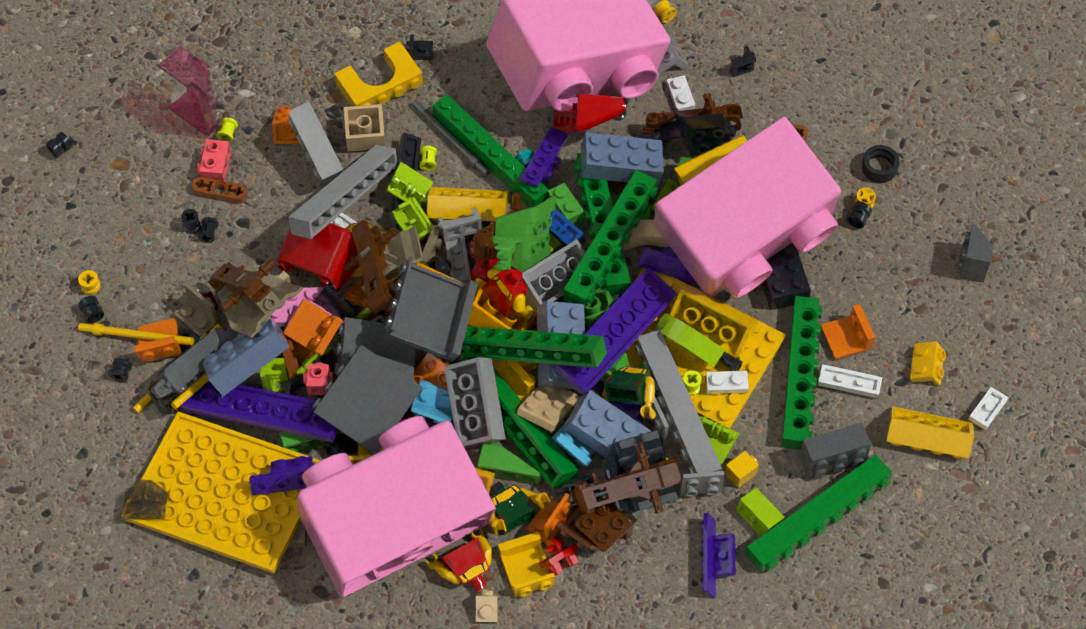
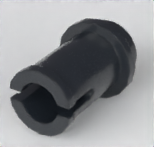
M726 352L722 354L718 361L730 368V371H739L743 363L740 357L735 358Z

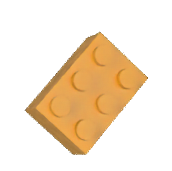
M482 281L476 289L468 325L526 330L528 321L517 312L504 318L483 291L482 287L486 282Z

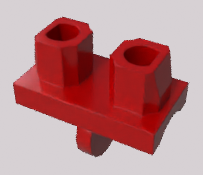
M551 538L546 542L547 548L544 549L545 554H551V556L539 562L538 565L540 569L546 567L549 574L554 573L556 576L564 571L559 560L562 559L566 568L579 562L574 552L579 547L574 543L569 547L561 548L564 545L563 541Z

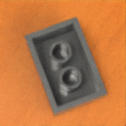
M858 423L803 439L799 459L807 478L818 479L831 472H842L845 468L851 466L859 467L867 460L871 442L863 424Z

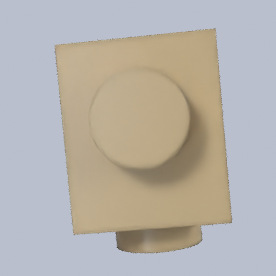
M483 589L481 593L476 594V622L498 621V593H493L494 590Z

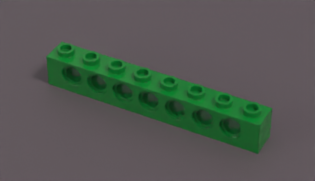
M578 153L576 162H573L574 172L579 175L577 185L578 189H582L583 193L581 194L582 206H586L584 211L585 220L590 223V227H588L589 238L594 240L603 223L598 222H605L613 205L607 180L582 178L581 153ZM622 250L619 258L615 257L613 261L614 265L611 272H615V274L606 272L605 280L601 289H606L610 295L623 294L631 285Z
M635 170L563 290V300L574 304H584V309L588 303L591 304L596 295L595 291L597 288L600 289L602 287L606 272H611L615 257L619 258L624 242L628 243L630 240L631 230L633 227L637 228L641 219L640 215L646 213L649 207V200L655 198L658 192L656 187L657 179Z
M795 296L781 448L801 450L803 439L810 438L813 435V431H809V425H813L814 413H810L811 407L815 405L816 396L812 395V389H816L817 377H814L813 373L818 368V359H815V353H819L820 341H816V336H820L821 324H817L818 318L822 316V306H819V298ZM799 371H804L806 374H801ZM797 389H803L805 392H800ZM795 407H802L804 410H798ZM794 425H800L803 428H796Z
M467 326L460 356L597 368L607 354L603 336Z

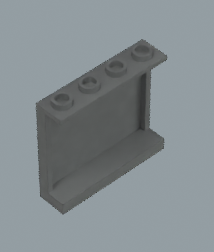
M410 257L406 262H402L399 268L401 276L394 287L396 294L389 305L391 313L384 323V328H386L384 336L453 362L461 353L478 283L470 280L467 284L453 280L413 264L414 257Z
M346 317L337 330V335L340 336V343L336 345L338 362L335 363L334 374L336 375L342 364L345 366L350 361L348 356L354 347L358 349L363 345L413 380L416 348L384 336L386 331L384 323Z
M361 345L358 349L354 347L348 356L350 359L346 366L342 364L336 373L339 377L335 382L330 381L324 390L327 394L323 399L318 398L312 408L315 410L313 412L314 417L317 415L368 450V454L372 456L378 453L382 447L379 442L381 434L399 423L423 387Z

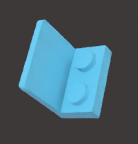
M421 379L420 385L423 388L412 403L411 411L414 412L413 414L423 418L429 417L436 424L445 420L451 422L452 410L448 389Z
M565 422L552 439L581 465L588 466L592 461L590 456L595 451L562 430L566 424Z

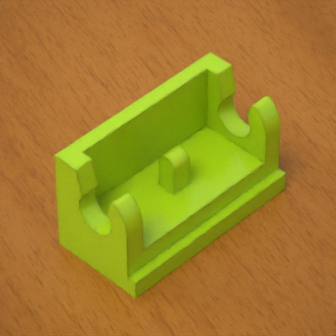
M415 197L400 204L397 209L390 213L402 231L409 230L415 226L419 242L428 238L434 228Z
M274 358L261 368L260 377L264 390L279 393L285 392V388L276 387L277 383L288 382L284 358Z
M757 488L742 497L736 507V511L760 536L781 523L785 518Z

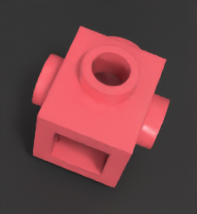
M320 362L308 364V371L304 372L303 382L306 384L308 395L325 396L327 394L324 391L325 388L334 379L333 372H330L329 364Z

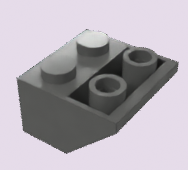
M973 224L970 232L966 231L964 242L962 243V256L959 260L958 270H961L960 278L984 283L991 262L993 245L981 230Z

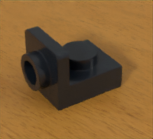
M410 35V41H406V51L410 53L413 60H433V41H414V35Z
M748 46L744 47L743 57L731 60L730 73L733 77L754 71L756 56L754 52L750 51Z
M342 433L336 435L333 443L327 442L324 450L328 457L339 453L349 455L358 452V444Z

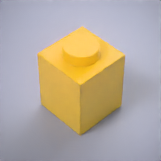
M744 451L726 464L725 474L739 488L757 475L758 461L753 455H749Z

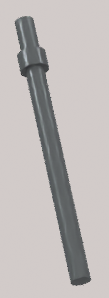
M417 100L411 103V106L468 160V164L472 168H476L484 177L490 173L481 163V159L463 146Z

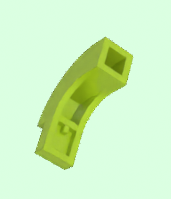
M666 313L654 329L655 331L661 330L660 333L685 348L712 367H715L725 351L692 327Z

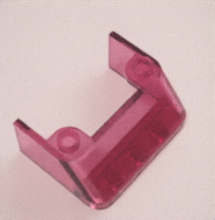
M178 46L158 64L159 68L187 87V91L169 109L204 135L210 136L215 131L217 100L208 69L209 65L206 61L198 59L182 46Z

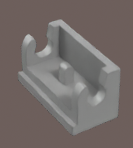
M476 207L472 208V215L444 222L442 217L438 218V227L444 242L477 233V230L482 229L481 217Z

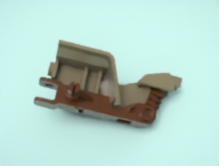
M362 220L352 229L358 255L352 256L351 261L344 266L348 272L356 266H361L365 284L362 286V289L367 294V307L373 313L385 310V314L390 316L391 310H389V305L396 294L394 282L401 275L399 274V268L402 262H406L410 257H414L412 263L417 265L423 260L415 226L397 233L398 231L395 228H391L387 233H381L380 227L374 226L369 229L368 222Z
M271 258L263 266L260 265L258 267L259 270L248 265L245 267L241 265L238 268L230 262L224 263L210 276L208 283L215 289L214 293H218L222 303L220 307L225 312L230 328L236 333L253 338L263 328L261 324L267 322L276 309L283 307L288 298L293 299L303 290L301 286L285 282L281 278L270 275L268 272L277 265Z

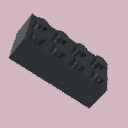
M793 243L767 259L773 271L762 282V286L770 310L793 306L795 296L810 297L811 289L799 252Z

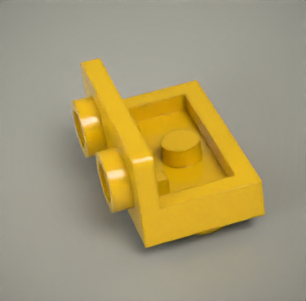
M937 341L914 344L910 379L913 383L933 381L936 386L941 385V378L944 376L943 361L946 359V353Z

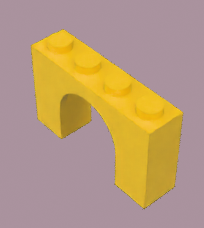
M401 42L384 49L385 61L394 73L393 78L386 84L372 86L364 83L351 65L334 73L335 83L350 106L384 105L387 101L400 97L405 92L416 89L423 84L421 70Z

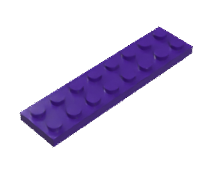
M648 267L585 334L603 336L607 354L599 366L593 368L556 364L554 368L585 396L678 294Z
M208 381L181 405L183 412L332 443L339 431L317 415L313 416L315 410L312 407L317 400L244 385H238L225 396H222L213 384Z

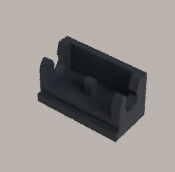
M330 280L315 300L342 320L346 317L353 318L362 304L359 302L356 307L330 288L334 283Z

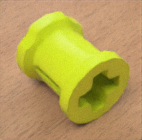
M225 117L221 121L222 126L220 131L217 132L216 137L221 141H229L230 143L233 141L232 135L234 130L237 129L238 123L232 118Z
M423 146L420 149L422 161L419 166L424 171H433L437 168V163L435 162L437 149L432 146Z
M692 370L686 372L683 376V382L690 396L699 393L702 379L698 372Z

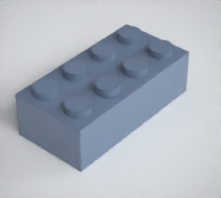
M586 132L581 144L582 178L629 182L635 170H638L657 179L656 185L658 186L664 173L662 140Z
M546 301L537 306V331L585 335L584 304ZM538 363L539 386L576 389L554 368L556 364Z
M272 318L261 324L263 328L253 338L238 334L232 341L225 342L217 352L209 354L205 361L202 362L208 380L222 396H225L289 348L282 329Z
M591 390L585 396L582 395L579 398L562 429L606 459L613 443L651 432V430Z

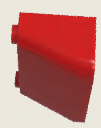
M576 93L578 101L577 103H572V110L563 112L554 110L553 127L560 131L584 132L624 113V97Z
M329 223L312 239L291 234V229L289 228L277 258V266L284 272H292L297 267L318 275L321 280L320 283L324 288L331 280L334 283L330 288L339 291L358 269L356 266L348 272L344 266L351 261L352 256L358 255L352 232L346 228Z

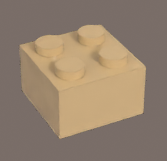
M382 104L344 107L348 152L370 150L376 144L386 146Z

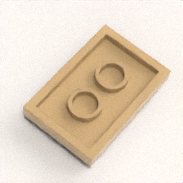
M538 386L518 408L517 415L554 432L575 408L581 396L565 388Z

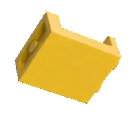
M539 532L498 544V553L514 597H526L533 591H544L555 585L554 573L549 574L546 567L540 569L538 565L539 562L546 559Z

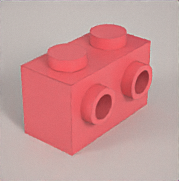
M206 139L205 147L202 146L201 148L202 161L198 163L197 173L201 177L221 181L226 180L231 156L229 141Z

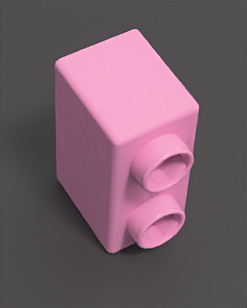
M501 0L486 46L524 111L553 107L554 110L563 112L572 110V103H577L578 97H576V93L602 96L619 94L621 97L628 99L648 92L658 80V68L670 44V37L647 0Z
M782 117L659 200L655 205L654 225L704 293L713 297L727 288L734 298H739L759 286L771 275L773 270L767 259L791 243L794 244L800 253L807 252L827 239L837 229L838 222L832 215L836 209L841 189L787 117Z
M422 416L409 418L381 434L379 442L383 451L354 465L346 453H339L323 459L303 473L302 479L307 488L302 489L298 493L297 513L341 598L471 534V532L485 527L490 522L496 507L450 421L445 420L429 428Z

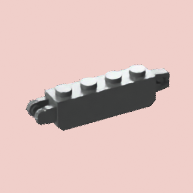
M230 327L224 331L221 328H215L208 332L157 373L156 380L158 382L151 389V392L158 400L167 394L171 395L175 392L180 394L187 388L186 383L189 381L193 383L202 376L200 372L204 370L202 362L205 361V358L209 354L221 349L225 342L232 341L239 333H236Z

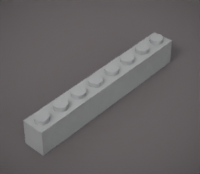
M376 144L289 216L291 234L312 239L397 167L396 149Z
M661 330L639 336L637 338V345H635L636 354L642 358V364L647 365L650 369V375L654 379L655 391L658 394V404L660 408L665 410V419L668 425L672 426L674 441L676 444L679 443L681 447L680 454L683 461H687L689 465V474L722 471V467L662 333H660Z

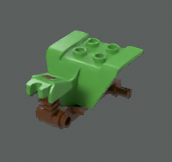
M514 193L512 204H510V213L496 217L495 222H491L490 225L477 230V233L474 234L473 255H475V259L498 258L499 262L494 264L493 268L503 271L510 270L512 266L521 272H525L549 257L551 253V246H548L550 242L549 227L552 223L551 212L555 210L556 196L550 197L536 207L522 210V205L520 204L521 194Z

